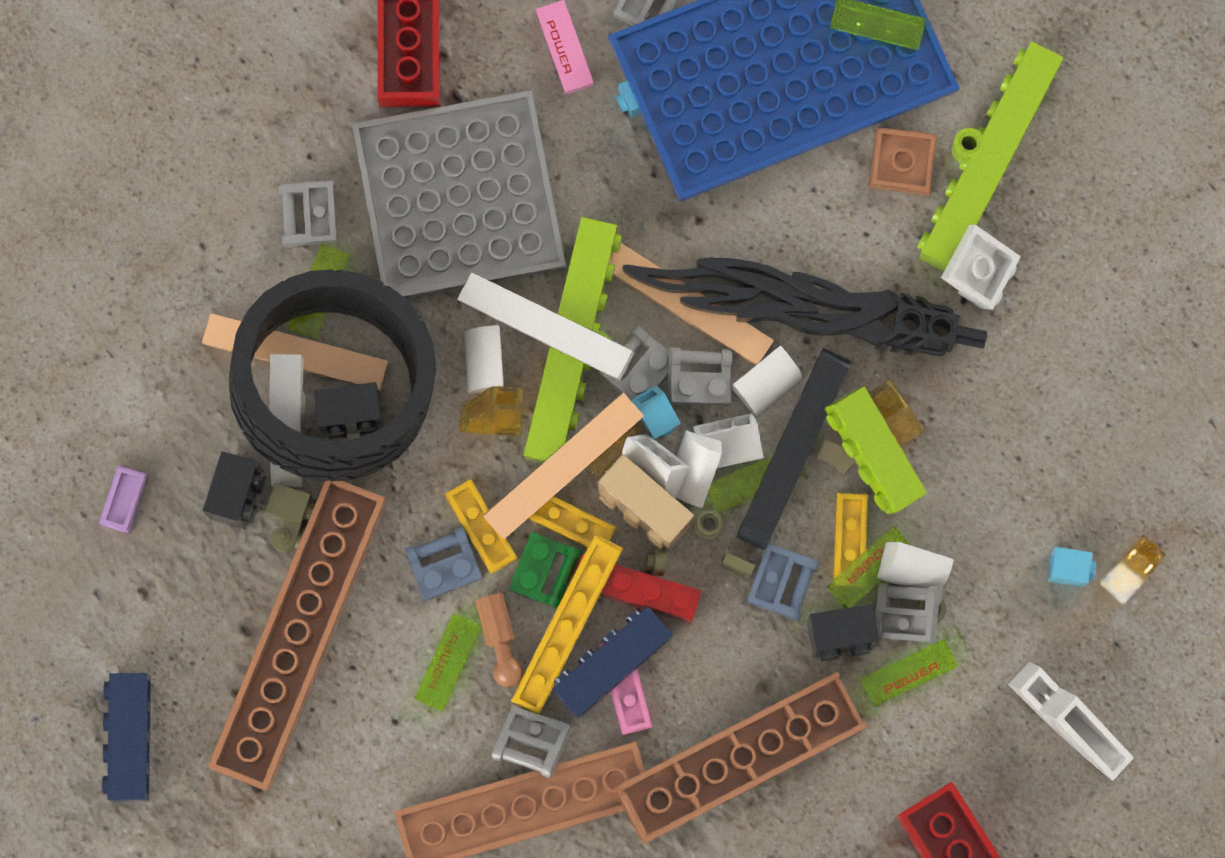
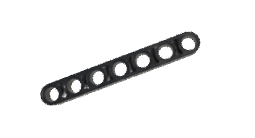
M825 348L821 350L736 538L763 551L766 549L825 421L827 412L824 408L833 403L851 360Z

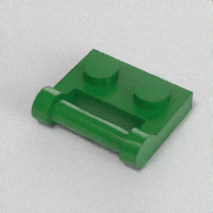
M531 532L509 591L557 609L575 564L580 560L583 551ZM558 553L564 555L565 558L551 594H545L542 590Z

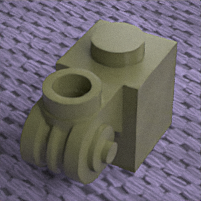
M275 483L265 513L268 517L283 521L284 528H278L272 532L271 543L277 551L288 553L292 550H297L303 536L302 528L305 521H309L315 504L312 503L313 498L311 494Z

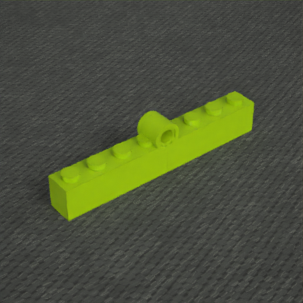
M1032 41L1027 50L1021 47L1013 64L1018 66L1014 75L1007 74L999 89L1004 92L1000 102L993 100L986 114L987 117L991 118L987 127L980 126L978 130L975 128H964L956 134L951 146V153L953 158L960 163L958 168L963 170L958 181L953 178L944 194L949 197L945 207L938 205L931 219L932 222L936 223L931 234L926 231L924 232L917 248L922 250L918 259L943 272L945 271L968 226L978 224L1064 57ZM962 143H971L974 149L966 150Z
M581 217L558 315L610 340L606 333L600 331L601 324L596 323L599 311L604 312L606 308L608 294L603 292L605 283L612 282L615 264H610L613 252L619 253L622 235L618 234V226L615 224ZM551 346L524 451V458L526 460L543 463L568 441L570 430L576 431L580 413H576L575 408L577 400L583 401L587 383H583L582 379L584 371L590 372L591 366Z

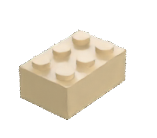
M624 454L621 455L598 482L599 499L610 509L613 510L617 507L624 515L623 520L635 530L639 527L647 533L646 539L660 550L664 547L669 552L693 524L694 514Z

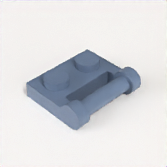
M463 526L454 529L455 533L414 548L412 545L404 548L424 601L482 580ZM460 545L462 553L421 567L419 559L452 546Z
M768 543L746 603L799 622L802 615L800 611L813 572L818 571L820 562ZM793 564L802 567L790 603L786 606L781 604L780 600Z

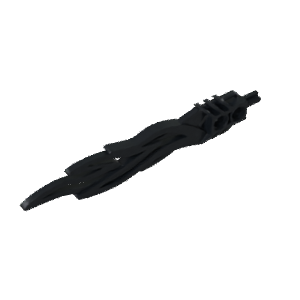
M701 258L697 260V268L684 270H666L628 264L622 266L623 272L629 277L661 291L670 293L707 292L725 295L716 297H681L680 303L698 311L736 316L737 322L776 321L786 324L799 332L816 336L850 334L875 346V349L881 350L890 346L892 347L889 350L890 352L897 353L905 349L907 350L905 355L910 356L919 352L943 356L947 352L951 353L954 343L984 349L987 339V331L959 326L960 315L954 314L953 310L949 307L931 304L922 296H915L916 300H914L907 293H900L901 297H899L894 291L887 289L879 292L850 293L842 287L816 276L801 272H793L792 276L773 267L753 261L733 258ZM718 277L747 288L720 283L672 284L653 278L681 280ZM760 294L776 300L736 306H713L714 304L750 301ZM809 303L835 310L854 311L856 313L843 315L818 313L819 310ZM896 311L892 333H890L880 320ZM803 319L817 320V321H821V322H824V323H817V322L807 321V320H803ZM904 320H912L917 324V329L908 330L903 326L902 322ZM942 326L947 330L948 334L938 336L932 328Z

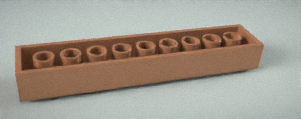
M328 480L324 482L208 765L209 769L266 792H271L388 504L385 497L344 481L330 482Z

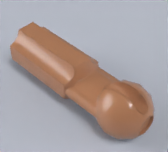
M503 593L481 597L475 600L486 645L494 648L498 661L493 668V677L503 687L517 686L524 676V668L517 659L512 657L509 644L515 638Z

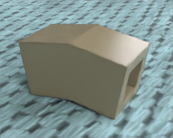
M825 439L817 456V460L831 465L842 476L856 463L855 459L851 458L842 446Z

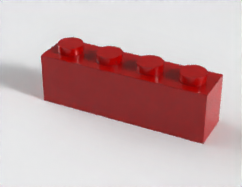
M581 554L579 564L584 556L583 554ZM615 564L600 597L643 610L649 607L653 613L692 624L702 590Z

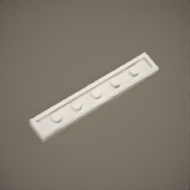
M472 272L457 299L459 302L618 380H621L634 355L632 350Z

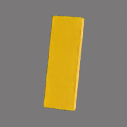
M471 479L444 494L491 575L518 560L507 539H503L483 517L489 509Z
M836 494L833 587H865V572L859 577L862 571L858 572L861 569L856 572L855 570L858 567H862L865 571L862 564L866 561L868 494ZM852 573H854L858 579L851 584L847 578L850 579L853 576Z
M555 496L528 518L586 548L589 547L595 534L611 541L617 529L616 526Z

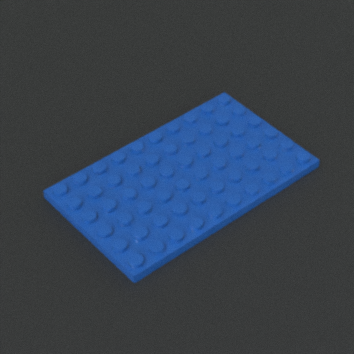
M697 0L608 36V40L633 93L679 202L954 94L960 89L920 0Z

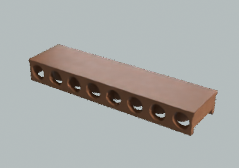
M837 671L614 788L642 844L645 845L861 732L867 726L860 718Z

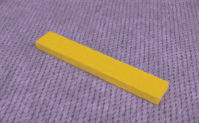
M597 534L594 535L511 700L512 702L533 713L540 714L555 685L553 681L560 675L623 550L622 547Z

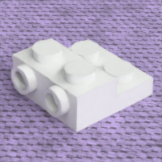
M969 225L941 278L958 289L959 295L978 308L993 310L994 306L1000 302L1003 296L1002 291L1008 280L1015 274L1016 265L1021 256L977 225Z

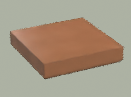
M877 127L869 188L929 196L937 134Z

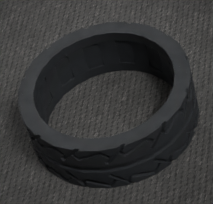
M334 269L314 270L281 281L265 291L248 309L234 340L229 372L230 404L239 428L244 430L242 432L253 448L272 464L280 466L281 469L296 476L307 479L330 480V482L355 480L383 469L398 459L413 443L426 418L433 393L436 375L435 351L425 323L419 320L421 316L410 302L393 288L383 286V282L362 273L345 270L334 271ZM313 313H341L354 316L378 328L390 338L401 352L409 371L411 397L398 416L385 427L367 436L350 440H324L306 436L284 424L272 414L261 400L253 382L251 363L255 352L265 338L280 325L299 316Z

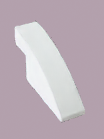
M270 354L269 410L288 427L305 435L306 396L303 392L304 359L302 355ZM270 462L271 487H274V484L277 483L290 488H303L302 477L281 469L280 466Z
M1028 662L1008 684L1052 729L1109 779L1114 780L1134 758L1077 696L1059 688L1041 667Z

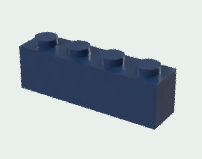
M649 607L643 611L640 608L634 610L625 619L628 624L619 632L616 628L611 630L602 638L601 641L604 643L602 647L596 652L592 649L588 650L577 660L580 663L579 667L572 673L568 669L565 670L553 681L557 685L553 688L554 694L577 720L672 639L673 634Z
M109 673V681H104L103 687L104 700H109L108 712L103 714V730L108 731V744H103L102 757L103 763H108L107 776L102 778V793L107 795V800L111 802L149 801L151 676L148 673Z

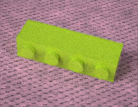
M865 386L853 389L824 408L828 414V423L835 431L839 432L844 441L842 445L845 452L855 459L859 466L858 473L861 479L871 486L875 493L874 500L882 511H885L886 514L897 513L927 494Z

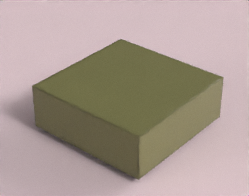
M727 552L722 568L750 579L756 565Z

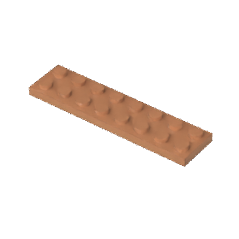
M632 742L557 764L555 774L551 779L542 776L539 771H532L394 811L406 858H466L624 812L625 809L614 788L645 772L637 742Z

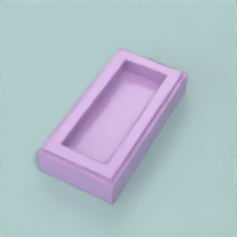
M118 465L98 524L130 534L149 475Z

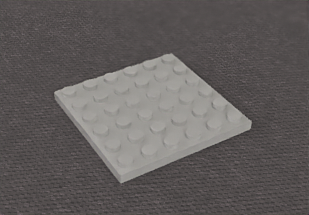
M532 90L352 123L381 282L384 283L383 286H390L404 298L463 288L471 272L490 282H496L566 268Z

